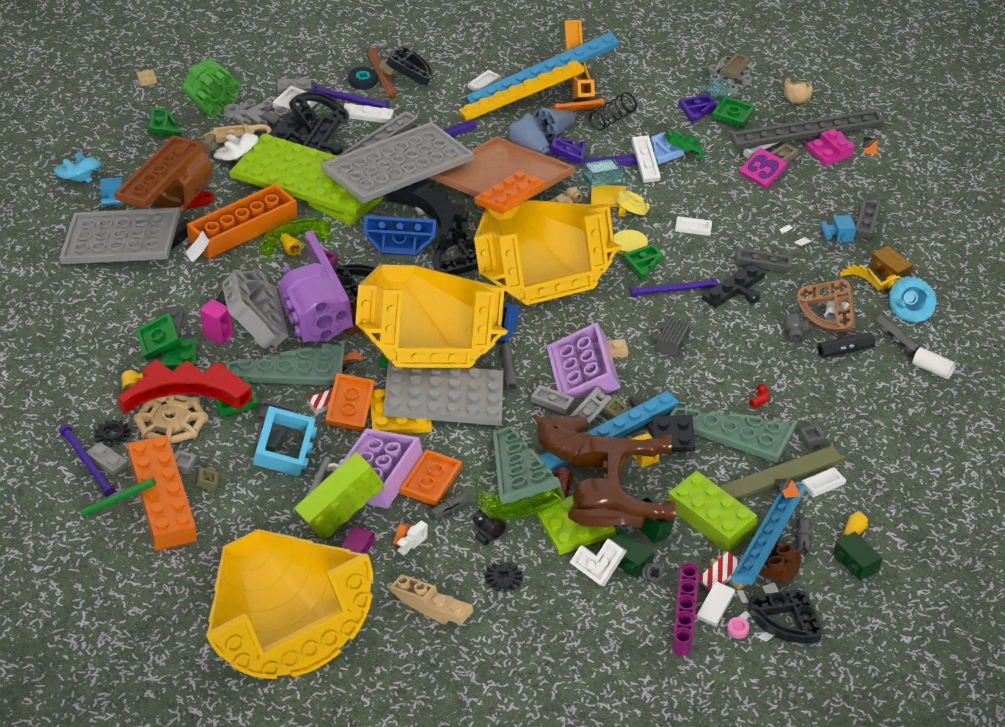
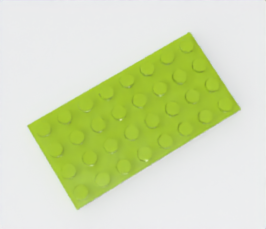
M264 133L259 137L258 143L248 150L230 171V177L264 188L276 183L292 197L353 216H357L367 203L359 201L321 170V163L339 156Z

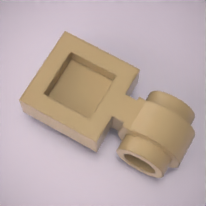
M570 187L566 190L565 195L561 193L550 201L578 203L582 199V194L577 188Z

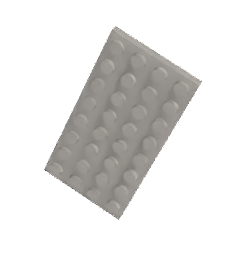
M433 122L323 162L321 163V170L359 201L365 203L474 160V153Z

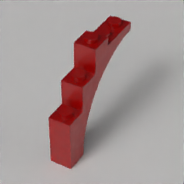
M156 359L142 370L143 378L118 397L119 408L124 414L150 400L176 394H196L212 397L239 410L252 400L251 386L219 362L208 367L203 373L189 361H186L182 365L177 366L172 372Z

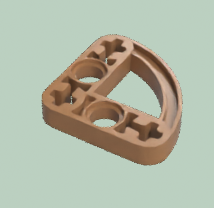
M840 279L804 286L799 289V305L813 324L830 332H848L854 328L852 287L847 280ZM842 286H845L846 288L841 292L840 289H842ZM828 288L829 293L826 296H821V290ZM808 292L810 295H808V298L805 299L804 296H806V293ZM835 300L837 322L827 321L818 317L811 311L809 305ZM842 302H849L848 308L840 309ZM844 315H846L847 319L849 320V322H847V325L845 326L843 324L845 322Z

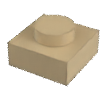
M153 69L136 72L141 86L157 83Z
M625 339L608 340L613 358L628 357Z

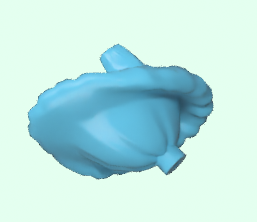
M78 152L75 153L77 163H71L68 159H64L63 164L53 169L61 178L77 182L86 181L88 184L93 180L91 177L92 170L100 168L101 162L94 157L85 158L82 153Z
M906 276L895 281V284L892 285L889 292L890 307L892 308V313L898 318L918 323L927 320L933 315L937 304L936 294L926 281H922L921 278H916L915 276Z

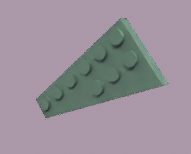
M345 340L339 341V344L332 346L322 344L321 348L316 349L306 347L280 352L279 356L270 357V355H264L262 359L257 360L248 358L226 362V368L240 379L247 376L250 383L334 386L336 373H343Z
M674 407L670 416L692 415L695 435L776 463L779 462L798 425V420L782 422L781 418L764 420L760 416L729 413V416L719 415L717 411H711V414L700 413L698 409Z
M512 426L493 431L499 498L502 505L561 487L559 479L554 477L552 471L547 469L544 462L529 448L528 444L521 439V436Z

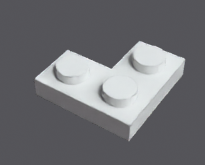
M607 539L597 555L585 546L580 545L570 563L599 585L605 586L627 551L611 539Z

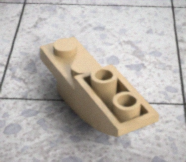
M403 574L389 587L390 591L408 606L444 625L448 621L462 625L473 613V606L471 604L437 593L436 586Z

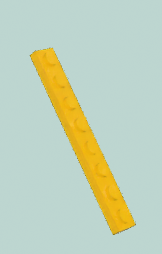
M577 60L570 61L562 67H556L550 72L539 74L538 77L527 79L521 84L510 86L508 89L496 92L487 98H481L473 104H467L459 109V113L465 121L471 120L585 72L584 67Z

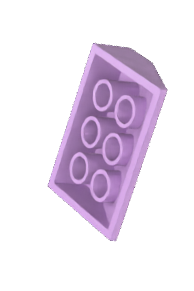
M598 322L547 345L558 392L574 398L588 397L597 386L602 389L605 395L621 388L607 336Z
M366 428L340 466L355 452H358L372 466L385 484L380 492L366 503L388 509L399 493L401 485L423 454L419 437Z

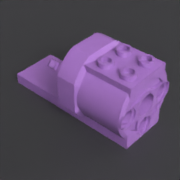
M313 230L305 232L311 264L293 270L286 265L283 268L286 275L278 286L281 304L288 315L290 324L295 325L294 331L296 336H300L303 343L308 341L328 342L343 330L353 327L350 300Z

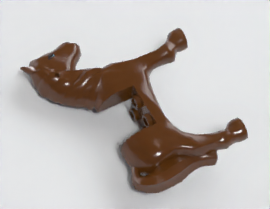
M549 415L545 418L533 416L538 424V441L545 450H548L561 460H566L570 465L603 467L602 472L605 474L601 478L586 479L575 487L573 493L574 505L568 512L569 519L582 526L608 527L627 524L637 528L643 527L646 517L652 520H675V501L658 504L656 502L649 503L638 500L628 495L620 483L624 464L629 456L655 457L660 453L671 454L672 435H663L660 438L645 440L622 439L605 435L592 436L589 433L583 432L588 429L589 422L580 415Z

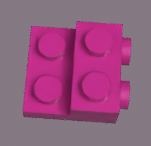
M835 129L822 132L819 139L807 142L805 148L826 166L852 157L854 143L851 140L845 139L841 131L838 132Z

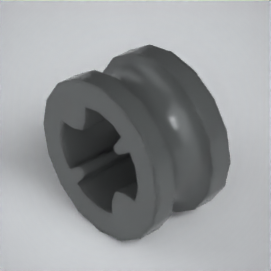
M646 563L642 567L641 575L646 581L657 582L662 578L663 569L657 563Z

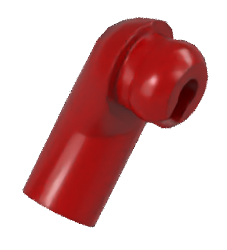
M760 384L757 386V396L749 400L752 408H756L769 400L767 385Z

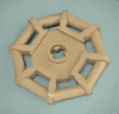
M182 394L163 396L145 402L138 413L133 416V422L137 424L142 439L164 436L155 433L158 431L168 435L170 445L191 438L194 440L198 437V432L204 423L208 421V414L204 412L200 399L196 396L189 397ZM193 408L195 412H191L189 409ZM191 421H196L193 427L189 425ZM145 422H151L152 425L147 427Z

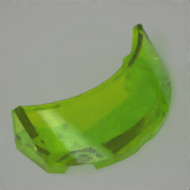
M304 218L283 223L265 233L259 240L257 247L264 257L273 255V247L274 249L278 247L277 241L285 233L293 237L313 230L314 234L319 235L322 240L331 238L330 221Z
M561 486L538 493L533 497H525L513 503L502 505L499 495H495L493 498L491 492L480 494L477 505L490 518L514 519L549 509L566 500Z

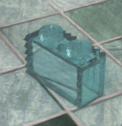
M614 158L584 164L583 179L591 187L623 181L624 168Z

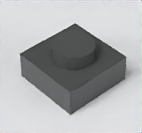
M818 425L799 429V436L807 448L825 444L826 437Z

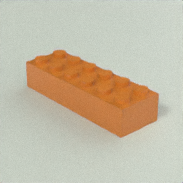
M275 183L188 223V241L193 244L201 231H203L209 243L202 254L210 259L297 218V201Z
M168 435L127 443L129 462L136 485L150 478H154L156 481L155 486L139 492L155 551L197 542L196 525Z

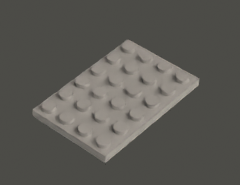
M179 207L74 213L60 254V263H107L168 259L180 216Z
M388 361L383 416L501 426L503 371L478 368L396 367Z

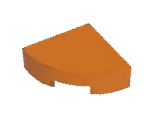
M408 523L400 524L393 544L399 546L397 542L401 538H405L408 530L413 525Z

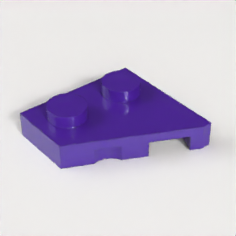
M710 94L680 99L679 106L690 122L694 123L714 110L716 102Z
M554 137L549 151L573 163L581 164L587 142L581 141L580 144H575L572 139Z

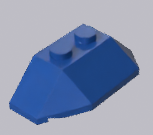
M365 215L363 234L380 254L417 256L435 239L437 220Z

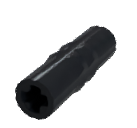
M871 332L840 337L835 340L818 343L817 351L821 358L854 353L874 348L875 337Z

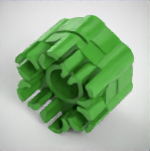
M209 58L190 67L182 86V91L203 111L214 117L222 112L225 105L235 103L234 97L239 92L233 86L241 90V84L234 79L230 72Z

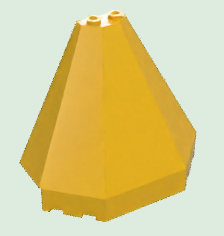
M527 200L504 214L485 208L474 237L479 274L498 287L505 288V292L525 305L594 289L602 273H605L612 263V258L616 252L622 248L621 245L614 242L610 206Z
M379 264L358 285L355 324L387 360L396 367L470 368L482 354H485L495 345V342L502 335L504 336L508 332V330L501 327L505 288L416 265Z

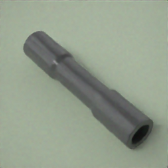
M503 344L500 346V353L504 365L506 388L508 391L516 390L518 384L513 367L511 346Z

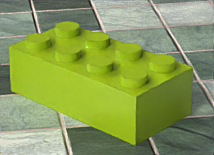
M355 452L294 509L306 524L324 541L332 536L343 523L347 522L358 509L362 508L370 498L379 493L385 484L372 466L358 452Z
M697 470L668 492V501H675V513L726 552H731L756 532L757 515Z

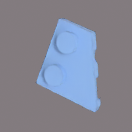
M665 132L651 137V145L657 165L684 155V150L667 141L664 136Z

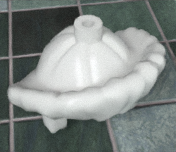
M250 133L243 134L241 138L229 134L226 137L229 141L225 142L224 147L215 151L214 158L239 161L248 150L258 143L259 138L257 135Z

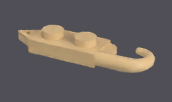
M265 124L215 127L212 131L203 134V138L206 139L209 133L216 134V142L223 143L229 141L226 138L229 134L241 138L243 134H255V131H267L266 134H269L272 129Z

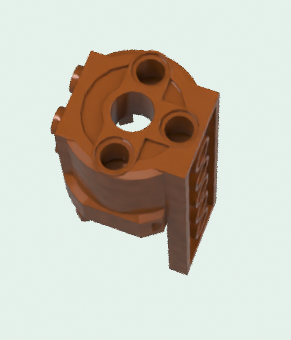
M173 135L114 193L115 200L142 208H147L151 203L159 208L179 207L181 214L209 184V179L212 176L213 165L204 152L203 143Z

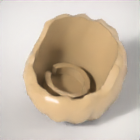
M790 78L785 80L784 96L791 103L801 104L811 98L813 87L810 83L804 81L792 82Z

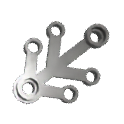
M725 56L721 58L720 64L709 66L708 72L711 74L710 83L717 84L725 78V76L717 73L727 64L732 56ZM746 66L736 79L744 85H750L752 82V77L750 76L751 68ZM727 77L728 85L725 88V95L736 97L738 95L737 85L734 84V79Z
M248 99L238 106L236 104H227L223 109V115L228 118H235L241 125H251V120L257 124L268 125L266 120L260 118L264 113L261 110L271 109L272 102L264 100L255 106V100ZM279 106L275 108V111H270L277 116L281 115L283 119L288 116V109L284 106Z

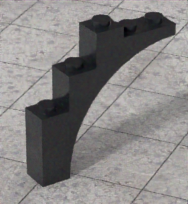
M421 180L387 194L388 202L417 207L432 219L437 220L436 223L440 228V249H448L450 242H453L454 232L457 229H462L464 222L468 221V211H465V204L451 203V200L448 199V192L434 191L429 180Z

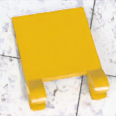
M592 184L591 205L619 207L618 216L625 217L626 209L619 205L616 201V196L620 191L625 193L626 186Z

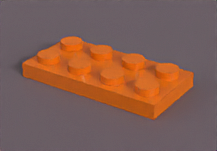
M516 171L474 197V204L504 214L544 189L546 181L539 179L537 176L525 174L523 171Z

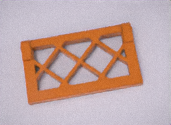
M604 99L564 104L556 103L551 108L569 111L598 108L604 105Z

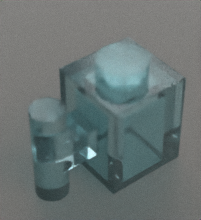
M711 79L710 85H700L699 90L710 92V96L713 97L731 96V80Z

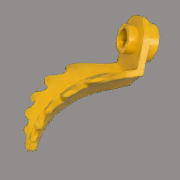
M854 264L852 267L847 266L839 274L840 277L857 275L865 278L878 291L891 290L895 281L901 278V276L891 275L886 278V281L881 282L869 268L866 269L863 265L858 267Z

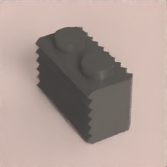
M670 316L667 322L662 323L661 333L655 335V351L677 357L689 336L691 323Z

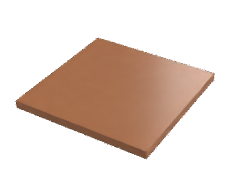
M496 136L470 150L474 153V160L429 178L476 197L516 171H523L525 174L537 176L539 179L546 181V187L530 197L532 198L574 174L575 167Z

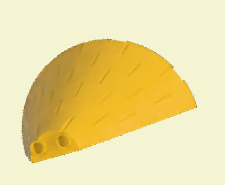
M257 529L223 546L214 588L215 596L208 619L209 627L206 637L216 653L229 662L233 668L254 677L277 679V676L288 674L295 677L323 666L341 652L340 648L349 638L354 639L366 619L372 600L370 588L371 580H373L369 555Z

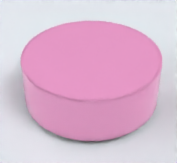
M734 617L728 622L727 632L733 638H745L749 632V623L742 617Z

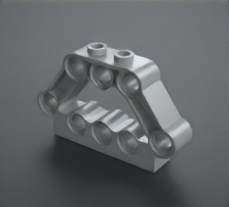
M254 269L253 271L235 270L222 282L228 312L255 338V341L265 349L270 345L277 347L289 336L277 288L268 282L267 277L259 269Z

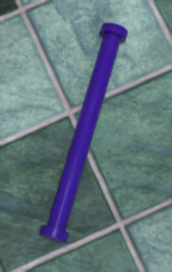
M315 84L311 92H320L331 97L379 108L389 107V101L386 100L383 102L321 88Z
M714 277L711 280L639 288L632 286L630 287L631 297H636V295L707 287L713 288L717 286V280Z
M70 425L62 426L59 430L60 434L66 437L103 489V494L106 497L114 494V486L110 485L72 433Z

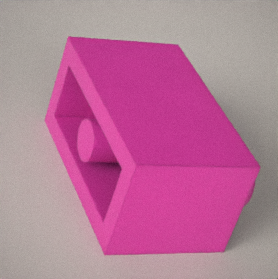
M214 299L203 305L200 309L203 335L222 345L233 336L231 315L228 312L227 306Z

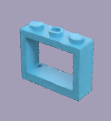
M269 406L253 465L300 476L302 469L306 470L309 458H305V456L311 453L313 443L309 442L310 438L314 439L317 427H314L315 418ZM273 423L306 432L298 459L265 450Z

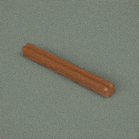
M370 47L367 54L388 98H395L397 93L388 74L378 67L381 62L379 54L375 48L372 49Z

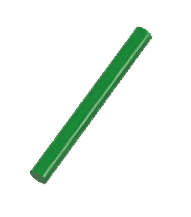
M154 478L143 481L81 509V514L83 517L155 486L156 481Z

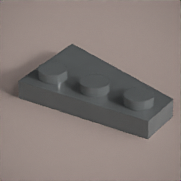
M262 399L256 448L269 406L297 414L298 408ZM273 423L265 450L275 453L290 427Z

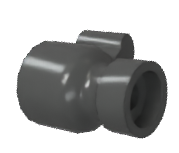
M789 314L783 320L790 343H801L804 340L803 333L811 332L809 321H802L801 316L798 314Z

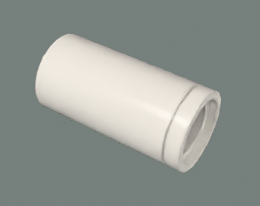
M922 347L917 350L913 358L914 365L947 380L952 375L956 365L955 362Z

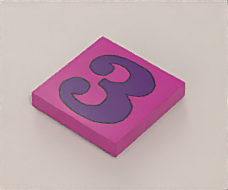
M760 147L739 169V173L762 187L768 188L788 164L786 161Z

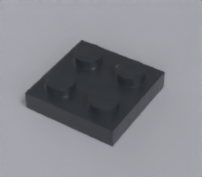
M692 415L653 416L654 438L672 435L671 452L695 451Z

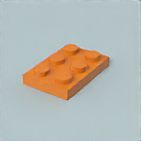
M336 373L325 424L364 432L375 380Z
M426 449L401 485L400 494L437 506L460 472L462 461Z

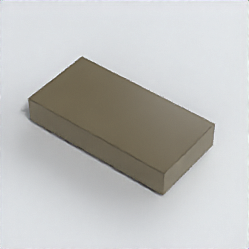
M736 53L720 70V75L735 79L751 62L750 57Z

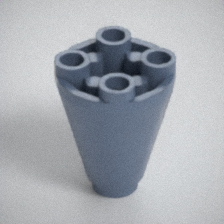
M540 108L532 115L536 118L547 141L560 135L575 121V115L572 111Z
M526 113L517 123L513 122L509 126L508 138L511 142L546 156L551 155L552 152L549 151L550 145L536 118L530 113Z

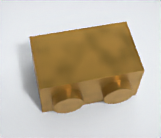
M886 246L872 254L870 267L885 279L891 275L904 278L906 276L911 277L913 264L891 247Z

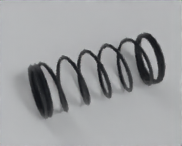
M624 92L617 96L616 99L605 103L604 106L590 112L589 121L591 126L598 131H602L605 127H609L610 123L614 124L616 120H621L622 116L625 117L628 112L632 113L637 109L636 99L629 92ZM624 94L629 95L633 99L635 108L633 106L632 101L628 97L624 96ZM623 97H626L631 102L632 110L627 109L622 100ZM617 100L621 102L622 107L627 111L626 115H622L620 108L616 105ZM611 104L615 105L617 112L621 115L619 119L616 118L614 112L610 109ZM605 107L609 109L610 114L615 118L614 122H610L609 117L604 113ZM593 113H597L598 121L603 126L602 129H598L593 124ZM598 115L602 118L603 124L600 122Z

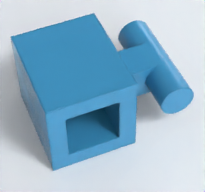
M122 177L100 179L101 205L123 204V202L115 200L114 195L123 185Z
M850 215L833 216L832 225H828L826 221L820 223L827 240L832 239V235H834L836 242L854 241L856 227Z

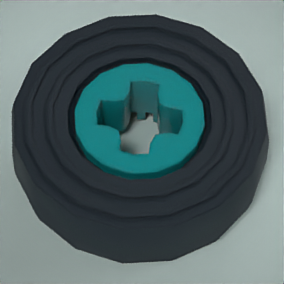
M358 67L350 71L348 80L352 87L365 90L376 86L378 77L375 70L368 67Z

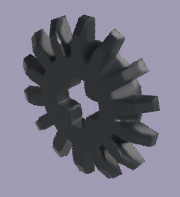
M112 420V422L104 421V425L99 424L98 427L100 429H95V432L99 434H94V437L98 438L96 439L97 442L103 441L104 445L110 442L109 445L112 446L113 442L120 445L119 440L126 442L127 439L124 437H130L128 432L131 430L130 428L125 429L128 427L127 423L122 425L123 421L115 422V420ZM111 430H114V432H118L115 433V436H111L110 434H108Z
M500 562V567L497 564H492L493 568H487L488 572L484 576L489 577L485 580L486 583L492 582L489 586L490 588L496 586V591L503 588L504 592H507L509 587L515 590L514 584L520 586L521 583L518 580H523V577L520 576L522 572L517 570V566L510 568L511 563H508L504 567L503 562ZM500 573L503 575L507 573L508 579H500Z

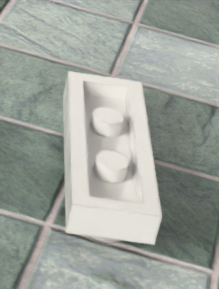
M345 103L344 108L349 113V119L388 123L394 115L393 109L355 105L352 103Z
M649 135L632 137L631 142L643 183L660 181L661 176Z

